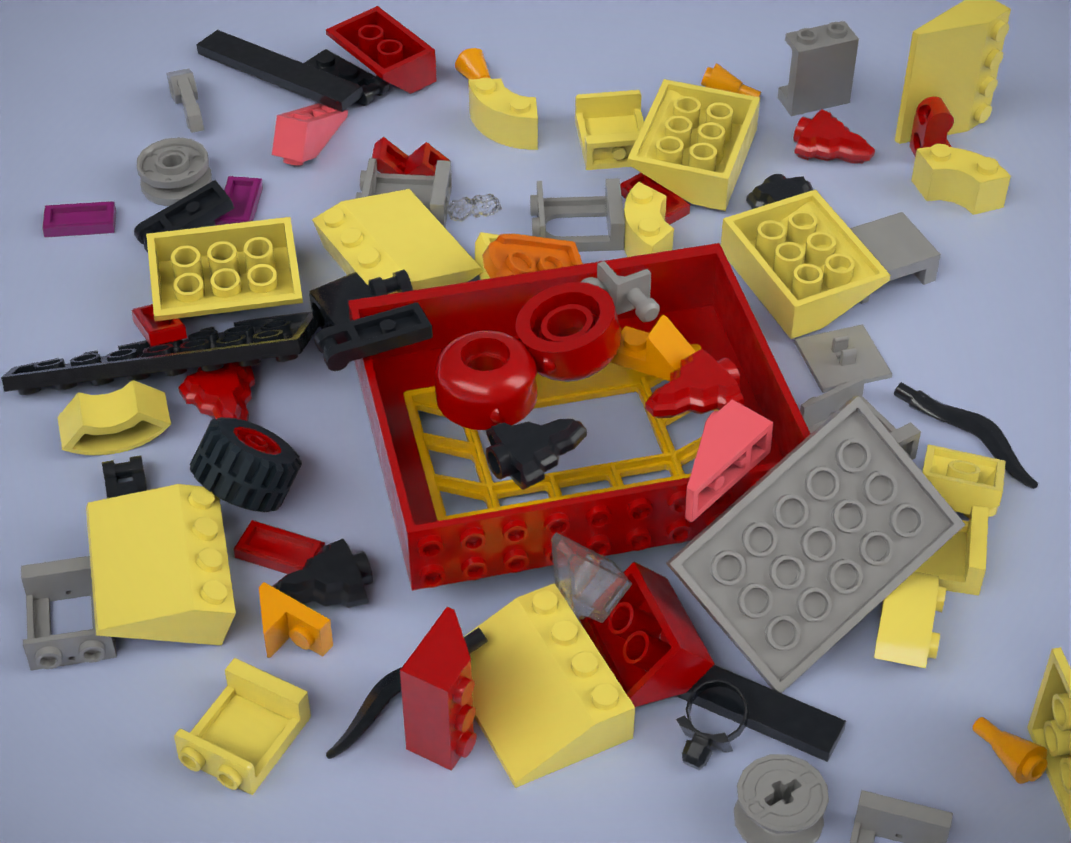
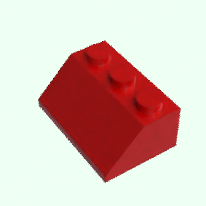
M379 6L326 29L328 37L381 79L410 94L437 81L435 49Z
M633 562L579 618L583 628L634 707L686 693L715 664L669 580L636 562Z
M446 607L400 669L406 749L452 771L461 757L466 758L471 753L477 735L474 733L473 728L476 708L473 707L472 700L475 681L472 680L471 658L454 609Z

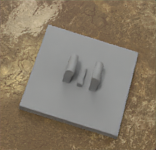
M863 324L795 339L794 343L822 393L828 392L839 384L849 382L861 375L865 378V383L892 378V372Z

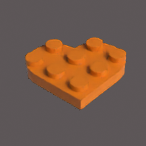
M513 233L500 234L495 241L488 245L482 255L484 268L490 278L583 264L576 243L573 241Z

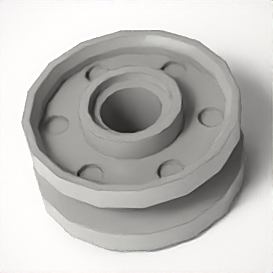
M178 137L154 142L143 149L137 158V171L141 178V190L148 200L158 205L170 206L212 182L208 153L202 144L192 139Z

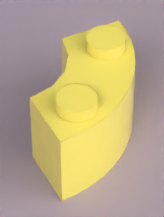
M501 78L468 80L469 113L474 126L484 136L499 144L518 149L538 150L536 97H525L511 92L504 86Z
M935 144L932 147L917 149L911 181L926 201L942 200L953 202L965 207L970 213L975 215L1004 208L1011 175L994 158L985 157L964 149L949 147L945 144Z
M640 182L630 190L625 201L624 250L627 257L673 250L674 228L665 222L667 196Z
M134 380L130 381L122 389L109 394L89 395L78 392L57 417L62 450L82 455H108L132 450L155 439L171 425L165 392Z
M913 572L882 601L874 650L875 659L926 668L928 658L936 659L940 633L932 632L935 611L942 612L946 595V587L939 586V576Z

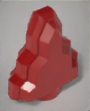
M823 109L816 113L812 119L803 116L794 131L793 141L797 143L794 153L802 159L817 158L825 161L840 159L849 163L863 164L864 161H870L875 153V149L864 138L850 132L843 122L838 121L830 112Z
M700 349L681 360V367L670 373V382L657 388L645 402V409L653 417L659 419L672 418L687 411L704 414L716 409L720 410L732 399L744 405V397L739 388V372L730 359L722 358L716 361L709 353Z
M238 362L226 363L223 368L214 371H202L201 367H199L196 373L186 376L178 389L186 404L195 405L201 414L213 416L214 419L225 417L248 421L249 412L246 405L252 399L250 388L255 385V378L251 366L241 367L238 365Z

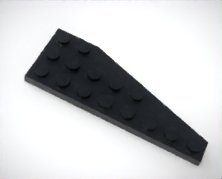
M318 311L233 322L234 327L220 333L214 327L200 329L199 332L190 334L186 340H177L155 346H150L147 340L118 346V351L111 352L102 357L98 354V350L85 352L83 355L72 358L68 364H65L63 358H55L16 366L1 377L4 392L18 390L19 395H28L39 392L41 387L54 386L55 390H66L76 387L78 382L91 381L92 385L98 386L111 383L117 377L127 376L129 381L146 379L151 376L150 373L164 372L165 376H176L186 373L187 368L201 367L202 371H214L223 368L226 363L238 362V365L241 367L259 364L261 359L275 357L277 362L291 361L298 358V354L303 352L320 326Z

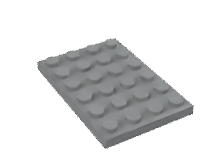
M858 395L853 396L666 564L773 690L782 693L961 530L965 523Z

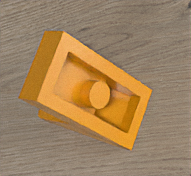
M661 315L650 333L625 326L621 332L620 348L616 356L611 360V363L670 381V373L681 367V360L696 351L668 317Z
M265 582L259 586L267 658H271L289 638L298 647L305 650L310 649L322 657L331 649L333 639L330 619Z

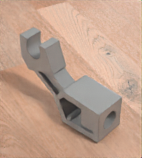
M188 68L166 73L172 99L175 104L183 103L188 129H190L191 133L203 131L202 116L199 105L196 103L198 92L193 72Z

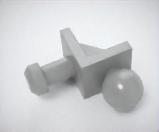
M605 261L597 264V278L588 277L581 281L597 285L606 290L613 298L617 315L636 308V316L642 322H649L654 320L660 311L659 304L650 298L651 272L648 269L625 277L618 276Z

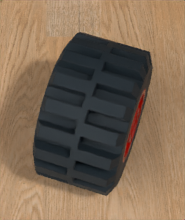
M220 417L210 421L192 458L190 471L203 487L210 492L212 491L218 498L244 509L270 512L276 511L281 507L301 468L302 461L299 459L300 456L273 432L245 420Z

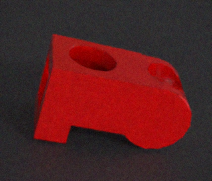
M928 97L917 107L909 145L915 157L916 151L919 148L932 147L935 144H945L951 147L947 140V133L954 124V118L940 97Z

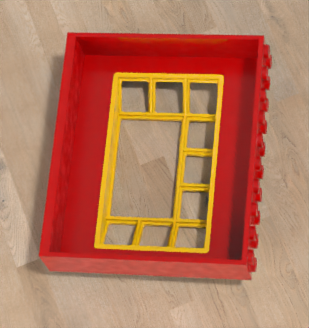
M720 243L605 261L618 276L625 277L648 269L651 272L650 298L654 299L660 306L657 317L649 322H642L636 316V308L617 315L621 330L628 326L650 333L661 315H665L695 351L703 349L716 361L722 358L730 359L735 364L740 375L739 388L745 401L743 406L773 422L770 453L693 522L685 519L686 492L691 473L685 474L682 466L696 458L702 437L675 451L666 426L690 413V411L672 418L658 419L645 409V402L652 395L651 388L664 381V379L611 362L600 372L578 381H555L537 373L538 394L533 409L637 392L662 454L547 473L544 480L524 490L513 480L493 483L477 430L463 427L467 441L423 432L418 410L445 417L437 406L434 379L437 357L445 346L463 334L481 330L499 331L518 339L515 327L516 318L521 308L529 299L555 285L581 282L588 277L597 278V264L599 262L348 300L350 321L418 302L432 325L433 338L354 360L412 591L691 541L811 434ZM429 450L472 460L479 482L435 474ZM668 470L671 477L626 485L622 481V477ZM603 480L608 481L610 484L609 488L562 495L560 489ZM440 491L482 500L486 503L487 509L447 516ZM546 491L549 496L546 499L500 506L498 500L500 498Z

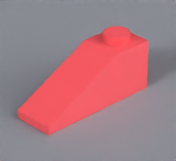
M318 103L277 115L272 155L282 157L283 162L290 165H303V162L316 158L348 116V110L341 112Z
M733 399L719 411H714L710 414L704 425V431L687 485L685 519L693 522L770 453L772 421Z

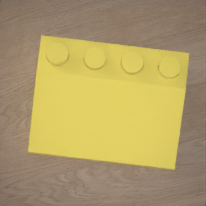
M964 0L913 31L894 141L899 144L910 142L917 107L924 99L932 96L940 97L954 118V124L947 135L967 132L978 124L984 123L989 118L992 112L993 92L998 84L996 79L998 68L1003 59V44L1005 36L1009 31L1008 20L1011 11L1009 7L996 0Z
M663 79L629 154L627 164L691 204L726 211L757 131L760 97Z
M410 189L341 201L312 219L323 247L347 275L357 272L367 285L371 279L381 277L384 280L392 277L394 272L403 269L406 270L410 278L413 290L468 282L483 272L478 263Z
M816 189L723 218L721 247L727 260L790 339L824 328L890 281L891 275Z
M291 217L146 234L155 321L303 303Z
M175 484L88 502L86 517L96 636L222 646L235 617L236 610L220 498L202 486Z
M555 583L515 598L475 628L479 627L488 642L470 653L472 680L475 681L472 693L473 707L476 708L474 718L515 788L633 739L635 707Z
M1061 647L1051 650L1027 729L1033 743L1047 749L1046 760L1048 764L1045 771L1071 830V666Z

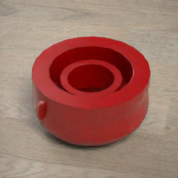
M570 282L549 287L529 299L521 308L516 318L515 327L518 339L537 360V373L555 381H578L600 372L616 356L621 345L622 330L613 298L606 290L590 283Z
M481 330L463 334L445 346L437 357L434 371L437 406L446 418L461 427L473 430H486L504 422L512 426L523 420L536 404L538 394L536 382L537 360L519 339L507 333Z

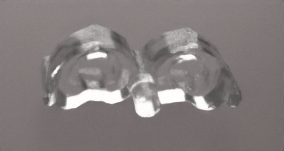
M493 194L485 196L476 195L472 199L464 197L460 200H453L447 206L450 219L460 222L467 219L472 213L475 218H478L480 215L488 217L497 213L498 210H502L498 198Z

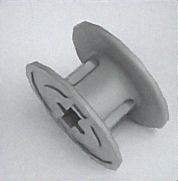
M770 754L754 760L743 770L737 783L738 800L734 807L735 826L743 840L747 843H815L819 840L824 826L823 815L829 798L827 784L816 768L807 761L791 755Z

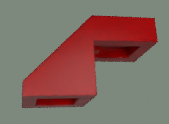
M382 137L374 144L372 158L376 159L377 171L384 174L435 176L437 160L450 161L427 142L408 156L385 137Z

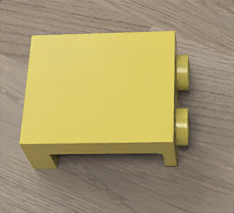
M640 90L576 95L575 124L586 170L631 167L627 164V160L644 123L641 112Z
M972 505L969 521L962 520L965 526L915 572L939 576V586L946 587V591L979 595L986 571L989 507Z
M234 658L225 669L227 687L189 733L179 729L174 735L178 758L188 769L196 772L202 770L216 777L222 785L229 789L236 790L238 788L253 795L309 721L311 712L308 691Z

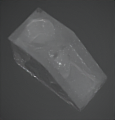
M556 532L551 538L554 578L557 588L577 618L584 619L588 616L603 623L631 587V581L614 561Z

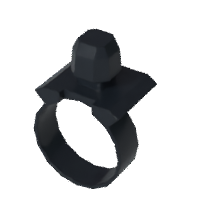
M718 679L706 681L696 687L688 697L686 706L687 718L682 716L676 719L685 736L692 738V740H687L682 752L683 763L701 770L706 766L712 755L711 746L725 753L733 751L730 742L739 737L746 728L749 711L745 697L739 688L730 682ZM718 686L730 688L739 694L744 701L745 713L743 721L737 730L729 735H726V733L714 735L703 733L692 724L690 716L692 704L697 696L708 688Z

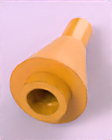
M466 49L459 54L455 62V68L469 80L490 78L481 49Z
M718 63L715 64L714 68L708 67L706 69L701 85L708 88L760 97L762 93L744 85L742 81Z
M980 717L975 721L972 730L991 745L1017 783L1032 782L1042 776L1048 764L1046 760L1047 749L1009 732L1001 731L984 717Z

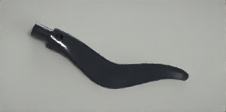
M902 382L896 387L894 395L909 403V407L974 434L984 443L995 459L1006 461L1005 470L1024 485L1033 489L1037 488L1038 482L1024 470L1005 435L993 421L978 413L943 404L923 391H916Z
M479 627L464 637L469 655L488 642ZM401 668L384 676L373 687L346 732L326 752L328 759L334 758L349 748L375 721L390 700L401 692Z

